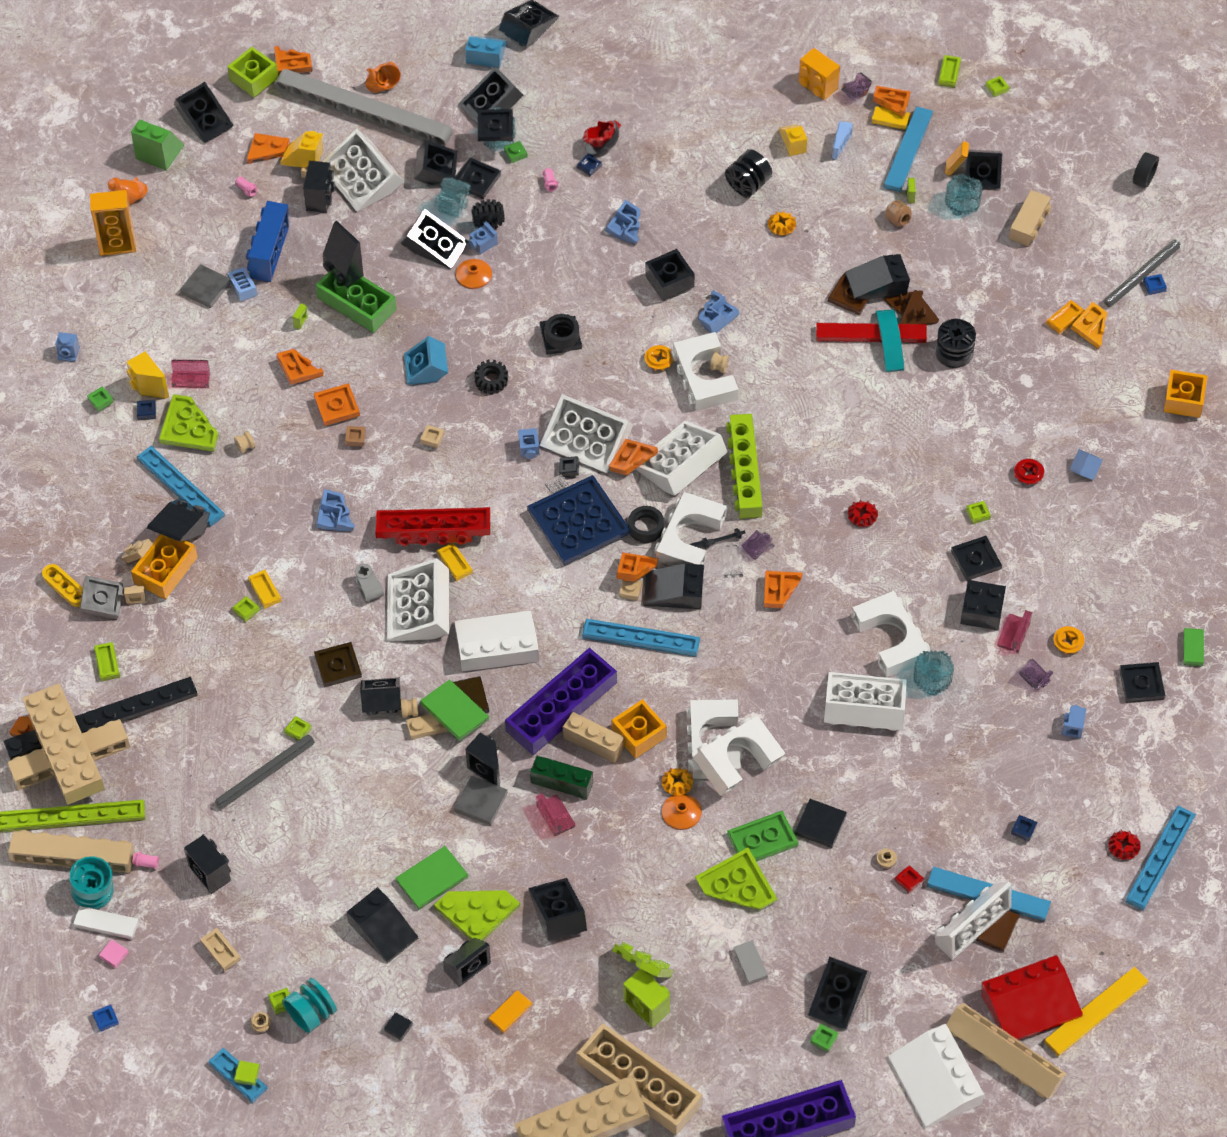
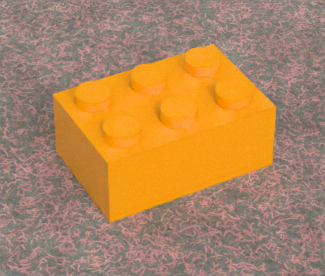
M159 534L147 553L132 569L131 573L134 584L144 586L145 590L166 600L198 558L196 546L186 540L179 542Z

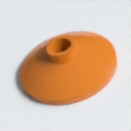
M480 259L466 260L456 269L457 281L463 287L469 289L484 287L492 277L491 267Z
M688 794L672 795L662 806L664 821L674 829H690L701 818L702 809L700 803L696 798Z

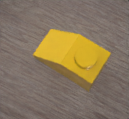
M794 124L779 128L789 156L807 153V137L801 125Z

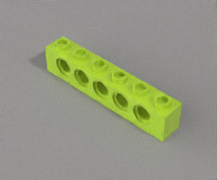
M752 414L730 415V422H726L727 434L731 435V438H728V448L732 449L730 465L734 464V469H731V477L736 482V484H733V495L737 496V500L734 501L735 512L739 511V519L762 517L763 506Z

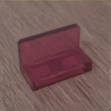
M171 360L173 371L172 387L209 388L210 367L208 360Z
M1025 610L1023 617L1009 614L997 646L1019 653L1030 626L1033 612Z
M543 793L536 796V806L554 836L575 827V822L557 794L547 799Z

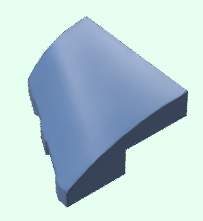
M625 200L605 231L623 241L637 244L639 240L640 209Z
M713 290L710 301L706 302L704 305L705 309L700 313L698 319L709 333H717L740 315L736 307L726 302L723 295Z
M324 489L320 500L316 528L331 531L354 530L355 525L351 523L349 518L350 512L348 507L345 506V499L342 493Z

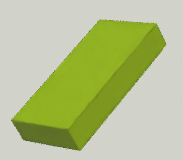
M944 55L938 85L956 87L961 57Z
M113 642L95 645L94 649L101 682L120 678Z

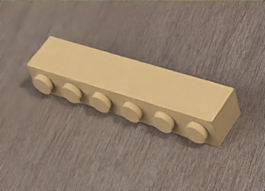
M120 719L110 721L103 726L91 728L87 732L82 733L94 761L130 748L127 734ZM43 749L34 750L30 754L15 757L7 762L18 791L55 777Z
M21 830L20 832L13 831L8 853L11 862L70 868L84 857L95 856L105 860L112 869V872L130 874L135 851L133 843L126 840L110 841L106 838L90 839L86 836L70 837L66 834L50 835L46 832L31 833Z
M964 1003L955 1008L946 1024L952 1036L967 1042L968 1047L980 1051L987 1060L996 1062L1004 1072L1016 1076L1020 1083L1032 1087L1041 1097L1049 1099L1053 1096L1066 1076L1064 1071Z

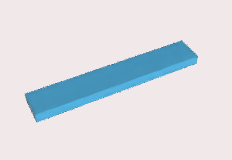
M916 106L885 181L884 188L897 192L902 191L932 118V110Z
M150 446L137 456V460L179 499L188 501V504L192 506L204 507V511L210 513L207 525L212 527L225 517L224 512L155 448Z
M586 619L582 634L584 639L697 657L700 637L592 619Z
M1177 806L1127 896L1126 903L1142 911L1145 910L1196 816L1195 813Z
M933 867L927 887L975 901L980 897V893L984 888H990L993 884ZM1012 890L1011 909L1008 911L1045 922L1051 901Z

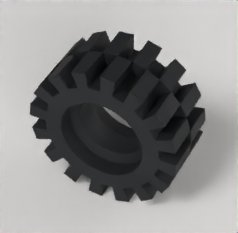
M487 199L486 202L481 200V203L477 202L476 206L473 205L471 209L473 224L478 229L484 226L485 222L492 228L497 229L498 225L502 226V222L504 223L505 221L503 205L494 199L492 201Z
M489 359L486 360V364L484 361L481 362V366L478 364L477 369H475V385L479 387V391L484 390L485 394H487V391H490V394H493V391H495L497 394L499 390L503 391L504 386H507L508 370L505 365L502 366V362L499 361L497 364L496 360L493 359V362H490ZM493 373L498 375L499 378L495 381H488L484 376Z

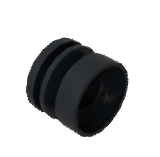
M747 149L737 161H734L725 170V177L729 185L735 192L744 197H751L773 174L772 168L764 156L752 149Z
M954 318L943 322L938 328L935 351L937 359L943 365L951 368H960L969 364L974 354L975 328L963 319Z

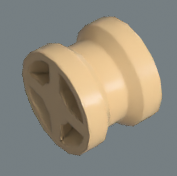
M714 352L710 370H720L721 373L725 374L729 364V356H721L719 353Z
M245 431L241 436H234L235 444L241 454L249 448L253 449L256 447L249 431Z
M412 698L411 700L401 699L402 718H407L408 716L418 717L417 698Z

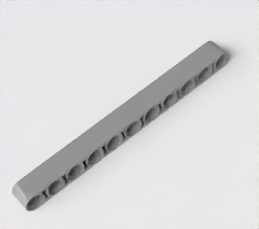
M283 69L274 82V87L282 93L423 142L428 140L445 146L453 134L452 128L444 123L287 69Z

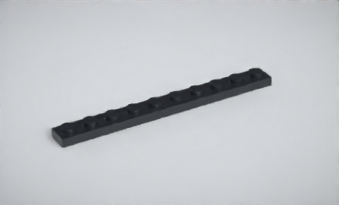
M190 676L74 717L81 733H85L91 728H98L110 721L120 719L121 722L194 698L198 694ZM35 730L3 740L10 760L30 754L34 750L43 749Z

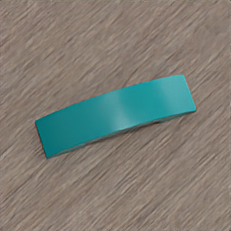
M894 309L875 311L882 341L885 371H904L901 337Z

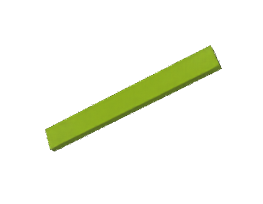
M142 799L0 811V832L145 820V801Z

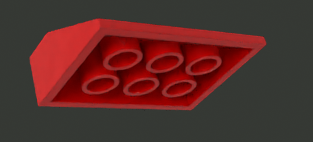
M1058 955L988 979L981 984V996L996 1025L1018 1041L1083 1017L1067 972Z

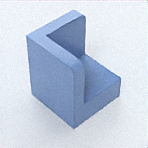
M1079 449L1070 470L1094 480L1103 459Z

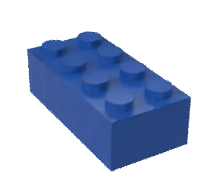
M267 201L265 207L261 209V220L257 221L256 235L252 236V247L247 251L246 260H249L247 271H250L251 279L271 282L290 224L288 204Z

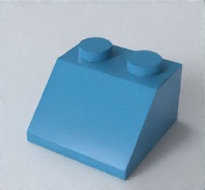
M476 35L469 36L465 49L466 63L500 68L507 40Z
M427 336L404 353L406 378L409 385L437 382L448 374L445 343Z

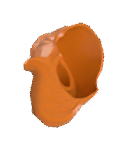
M393 62L380 64L375 69L367 68L366 71L369 74L366 78L365 86L372 93L390 90L400 81L401 72Z
M115 177L111 178L107 183L108 189L111 191L126 190L129 205L143 198L148 191L147 185L138 181V177H135L132 181L120 180Z

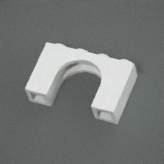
M716 332L673 343L671 355L673 360L677 362L678 375L683 377L684 390L689 392V403L694 405L696 411L738 400L739 389L733 375L715 380H704L696 376L692 371L698 363L711 360L714 352L721 355V345Z
M684 492L682 497L677 499L676 510L670 514L669 525L663 529L662 540L660 543L657 542L654 550L658 562L668 566L680 564L704 565L706 562V550L684 543L677 534L680 529L690 524H700L720 531L726 518V505Z
M894 591L852 607L851 618L860 632L881 624H890L899 628L905 636V639L899 645L879 652L878 664L886 678L928 661L929 653L931 652L929 644L923 641L920 629L914 626L911 614L906 612L901 597H897Z
M738 699L690 700V708L686 709L687 720H691V725H687V737H691V742H688V754H692V760H688V772H692L693 779H708L693 759L698 752L697 748L703 744L700 739L702 734L713 727L738 726ZM727 751L729 761L740 775V751Z
M756 716L753 719L746 718L737 728L735 726L731 727L725 732L724 736L721 734L717 735L711 740L712 743L708 745L704 743L697 748L698 752L693 759L719 795L723 796L736 788L743 780L728 759V746L737 745L747 749L763 770L779 762L786 753L760 718Z

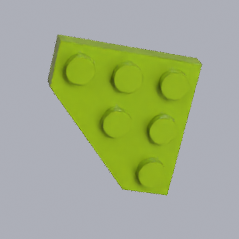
M173 394L160 434V444L214 452L219 438L217 430L212 427L201 409L199 410L192 397Z
M749 848L695 876L705 896L756 910H762L778 901Z
M506 890L448 891L434 904V908L467 938L472 940L475 937L483 941L520 907V902Z
M622 942V944L615 943L612 951L616 954H622V958L631 963L635 962V966L656 977L671 978L674 970L669 968V963L660 959L653 960L651 959L652 955L644 951H634V946L626 942Z

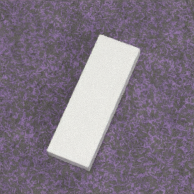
M80 906L74 921V927L133 940L139 920Z

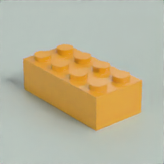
M116 190L90 194L91 215L100 256L136 252L135 231L127 191Z

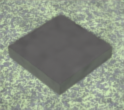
M200 264L181 287L180 292L211 308L231 284V279Z
M85 575L79 612L117 620L120 611L123 583Z
M471 776L454 807L455 812L491 825L508 791L505 788Z

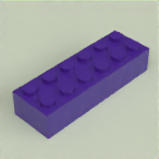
M589 647L505 719L506 732L534 756L563 730V726L572 712L581 715L617 684V671Z
M838 1080L722 1115L721 1126L725 1137H824L855 1127L856 1115L843 1081Z

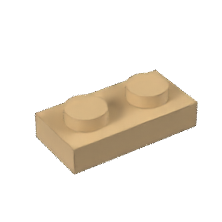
M149 539L138 540L135 544L131 543L124 549L125 554L121 559L127 564L143 558L153 543Z
M431 714L406 720L411 740L448 732Z
M215 928L200 939L202 945L224 972L241 961L240 955L218 928Z

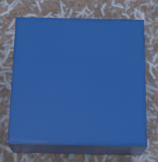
M1161 274L1144 277L1143 282L1149 295L1167 291V286Z
M111 1004L92 1012L100 1032L119 1025Z

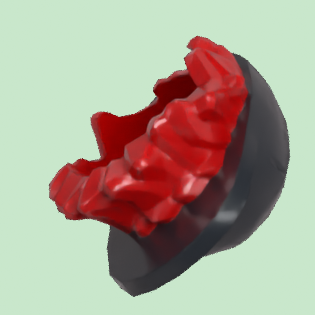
M616 120L598 121L597 126L586 129L583 134V141L587 143L585 148L587 154L597 156L603 150L613 148L619 139L621 124Z

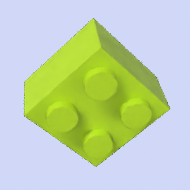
M250 47L227 66L229 80L253 98L278 77L277 64L254 47Z
M639 969L623 983V1002L651 1028L656 1026L670 1013V992L664 985L660 986L652 974Z

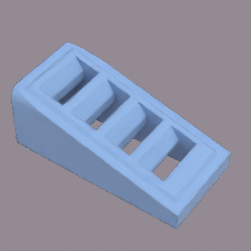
M840 121L838 124L832 154L834 160H837L852 135V123Z
M245 267L227 273L240 302L257 296L256 287Z

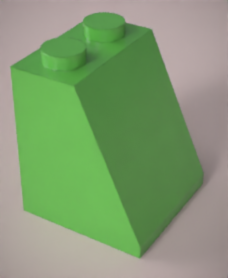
M140 119L131 130L136 159L166 171L184 147V143L171 131Z

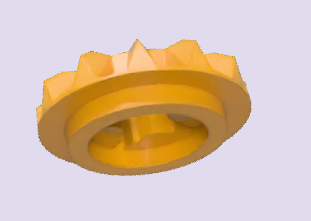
M783 210L779 213L776 211L774 215H770L768 228L774 234L788 235L795 230L796 219L791 215V212L785 213ZM779 220H782L783 222H785V226H784V224L779 223Z
M663 345L652 346L645 353V363L648 364L649 368H654L655 371L657 369L664 371L665 368H670L671 364L674 363L671 355L672 350ZM662 354V359L657 362L658 357Z
M1072 626L1059 628L1053 638L1054 646L1058 648V651H1063L1065 654H1075L1077 651H1081L1085 643L1083 633ZM1066 636L1067 638H1069V640H1073L1072 645H1070L1068 642H1065Z
M678 766L672 769L670 767L669 771L664 772L662 787L671 795H684L693 787L692 774L688 772L687 768L681 769ZM681 777V782L674 784V778L678 779Z

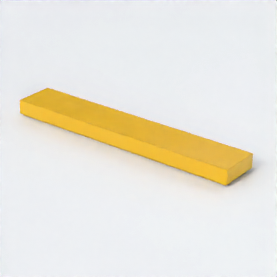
M1133 967L1082 1009L1083 1017L1063 1024L1047 1037L1044 1043L1060 1057L1144 988L1149 980Z

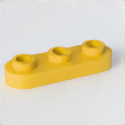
M49 564L45 566L42 570L44 581L70 605L80 607L83 587L58 565Z

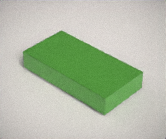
M1184 628L1183 665L1203 666L1204 629Z

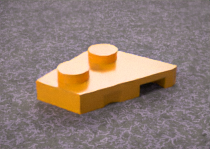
M1092 302L1070 329L1099 349L1102 345L1107 312Z

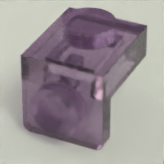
M859 72L855 80L844 83L841 90L849 98H860L867 95L872 80L862 72Z
M756 530L741 547L754 560H757L768 547L773 549L775 545L771 542L773 538L766 531L762 533Z
M1032 658L1028 660L1018 674L1033 689H1036L1038 687L1044 688L1051 681L1050 677L1053 672L1052 670L1046 672Z

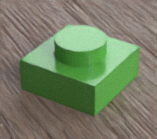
M520 141L504 146V152L511 163L528 157L527 151Z
M103 386L87 395L88 401L98 412L114 402Z
M820 1023L810 1040V1044L829 1053L839 1033Z

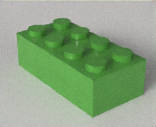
M328 272L316 284L317 298L372 333L397 310L395 296L365 277H361L346 287L342 282L339 283L331 272Z

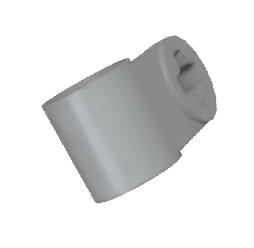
M364 563L358 565L355 568V582L363 600L368 602L384 596L383 588L370 565Z

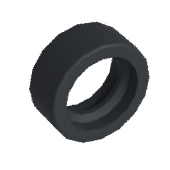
M1148 152L1141 156L1133 175L1134 184L1144 188L1150 185L1158 167V156Z
M562 313L556 314L545 323V339L550 346L556 349H568L579 340V324L573 316ZM562 325L570 327L573 332L567 337H557L551 333V330Z
M640 506L634 509L628 519L631 537L641 543H651L659 539L664 529L662 513L652 506ZM644 517L651 518L657 522V527L651 531H642L635 527V522Z

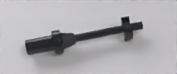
M736 528L732 534L708 540L705 537L701 541L691 543L690 545L700 549H708L709 545L732 537H736L739 540L742 538L741 535L746 534V532Z

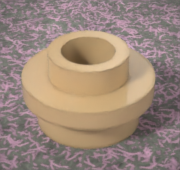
M882 849L877 854V862L883 868H891L897 862V855L891 849ZM884 856H889L891 858L885 859Z
M264 1012L255 1013L250 1020L252 1029L256 1032L267 1031L271 1026L270 1016ZM259 1021L265 1022L263 1025L257 1024Z

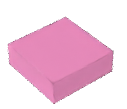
M111 940L99 954V957L116 968L129 952L126 948Z

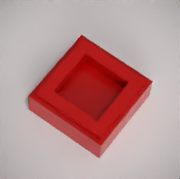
M910 865L895 877V881L909 894L924 880V877Z

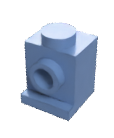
M487 222L484 223V226L469 234V245L473 250L476 249L479 254L498 244L497 232Z
M59 332L55 343L58 353L57 359L76 362L80 348L77 334Z
M537 428L518 430L521 457L533 459L536 455H540Z
M1077 705L1070 707L1069 713H1065L1062 735L1075 738L1082 737L1086 708H1081Z

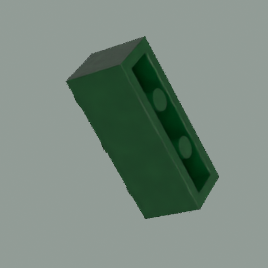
M536 755L530 770L532 784L586 800L594 783L593 771Z

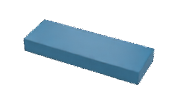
M224 1047L208 1061L213 1069L252 1103L268 1089L258 1078L255 1086L236 1083L234 1078L239 1061Z

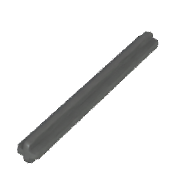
M1174 239L1110 293L1104 299V304L1112 307L1139 284L1144 277H1147L1180 248V242Z
M306 735L215 799L216 805L223 809L314 745L315 741L312 736Z

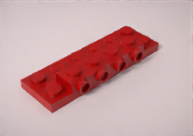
M490 507L376 511V539L395 538V544L408 546L409 544L425 546L428 543L446 545L447 543L456 542L463 545L467 542H472V536L490 535L491 531Z

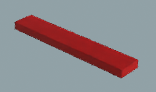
M816 322V341L882 342L879 324ZM898 324L901 343H927L926 324Z

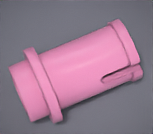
M547 168L542 172L545 181L544 187L552 192L557 189L558 182L555 180L553 170Z
M242 176L236 179L235 186L243 190L246 196L252 197L257 193L258 189L254 183L248 182Z
M141 851L134 853L133 865L157 869L159 856L142 854Z

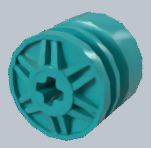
M95 856L84 857L78 860L71 867L69 873L71 896L75 904L79 907L82 906L96 910L106 906L111 901L114 893L112 869L109 864L102 858Z
M309 978L306 981V985L302 984L299 986L302 995L293 991L282 1000L290 1017L308 1034L320 1025L318 1016L327 1020L329 1014L333 1015L337 1012V1007L328 991L314 978Z

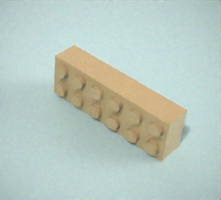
M60 683L23 697L27 714L67 805L105 790L100 773Z
M604 1023L577 1052V1064L606 1085L633 1076L649 1116L676 1136L702 1106L703 1095Z
M629 1076L517 1122L514 1126L518 1137H610L651 1119L636 1080L633 1076Z

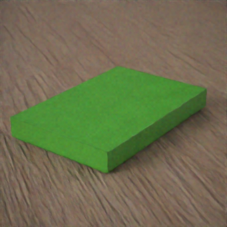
M450 679L420 700V704L459 741L489 720V716Z
M783 810L727 830V835L736 854L749 848L756 862L798 847L799 844Z
M443 846L395 879L418 910H420L469 878V876L448 848Z

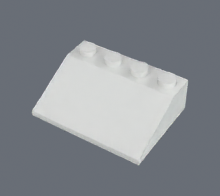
M358 128L322 161L330 162L331 170H334L333 181H335V185L357 212L392 194L404 182L368 136Z
M561 394L540 446L566 457L578 456L580 463L608 473L611 461L625 439H628L633 424Z
M684 421L655 445L658 448V454L636 468V470L662 491L675 496L699 475L708 470L711 465L720 460L728 451L721 434Z
M436 558L388 574L387 640H432L448 635L449 568Z
M531 611L454 621L462 672L539 662V649Z
M829 672L824 723L832 725L845 724L852 727L865 726L872 729L885 728L892 731L903 730L907 680Z
M1010 882L995 883L990 888H984L979 898L975 901L971 900L961 914H955L950 920L951 923L946 927L942 926L936 932L935 944L953 961L979 935L1011 909L1012 884Z
M946 1024L925 1032L888 1056L925 1128L982 1105L984 1093Z

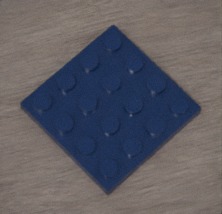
M594 475L527 506V511L563 565L569 564L630 534V528Z

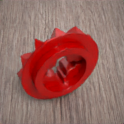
M1029 458L1019 461L1014 469L1015 478H1018L1020 483H1026L1027 486L1029 484L1036 485L1037 482L1042 481L1045 473L1044 467L1039 461ZM1033 469L1032 474L1026 475V471L1029 472Z
M860 499L859 502H853L848 508V518L856 526L868 527L876 522L878 510L875 504L872 505L869 500L863 502ZM866 509V513L860 517V512Z
M1121 829L1117 833L1114 832L1109 838L1108 848L1116 858L1130 860L1138 855L1141 841L1130 830L1126 832ZM1124 840H1127V846L1122 850V843Z

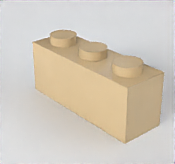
M1033 190L1030 191L1010 228V240L1028 247L1032 240H1036L1039 232L1038 228L1043 227L1045 215H1049L1051 212V197Z
M572 712L563 726V739L614 764L625 749L624 736Z

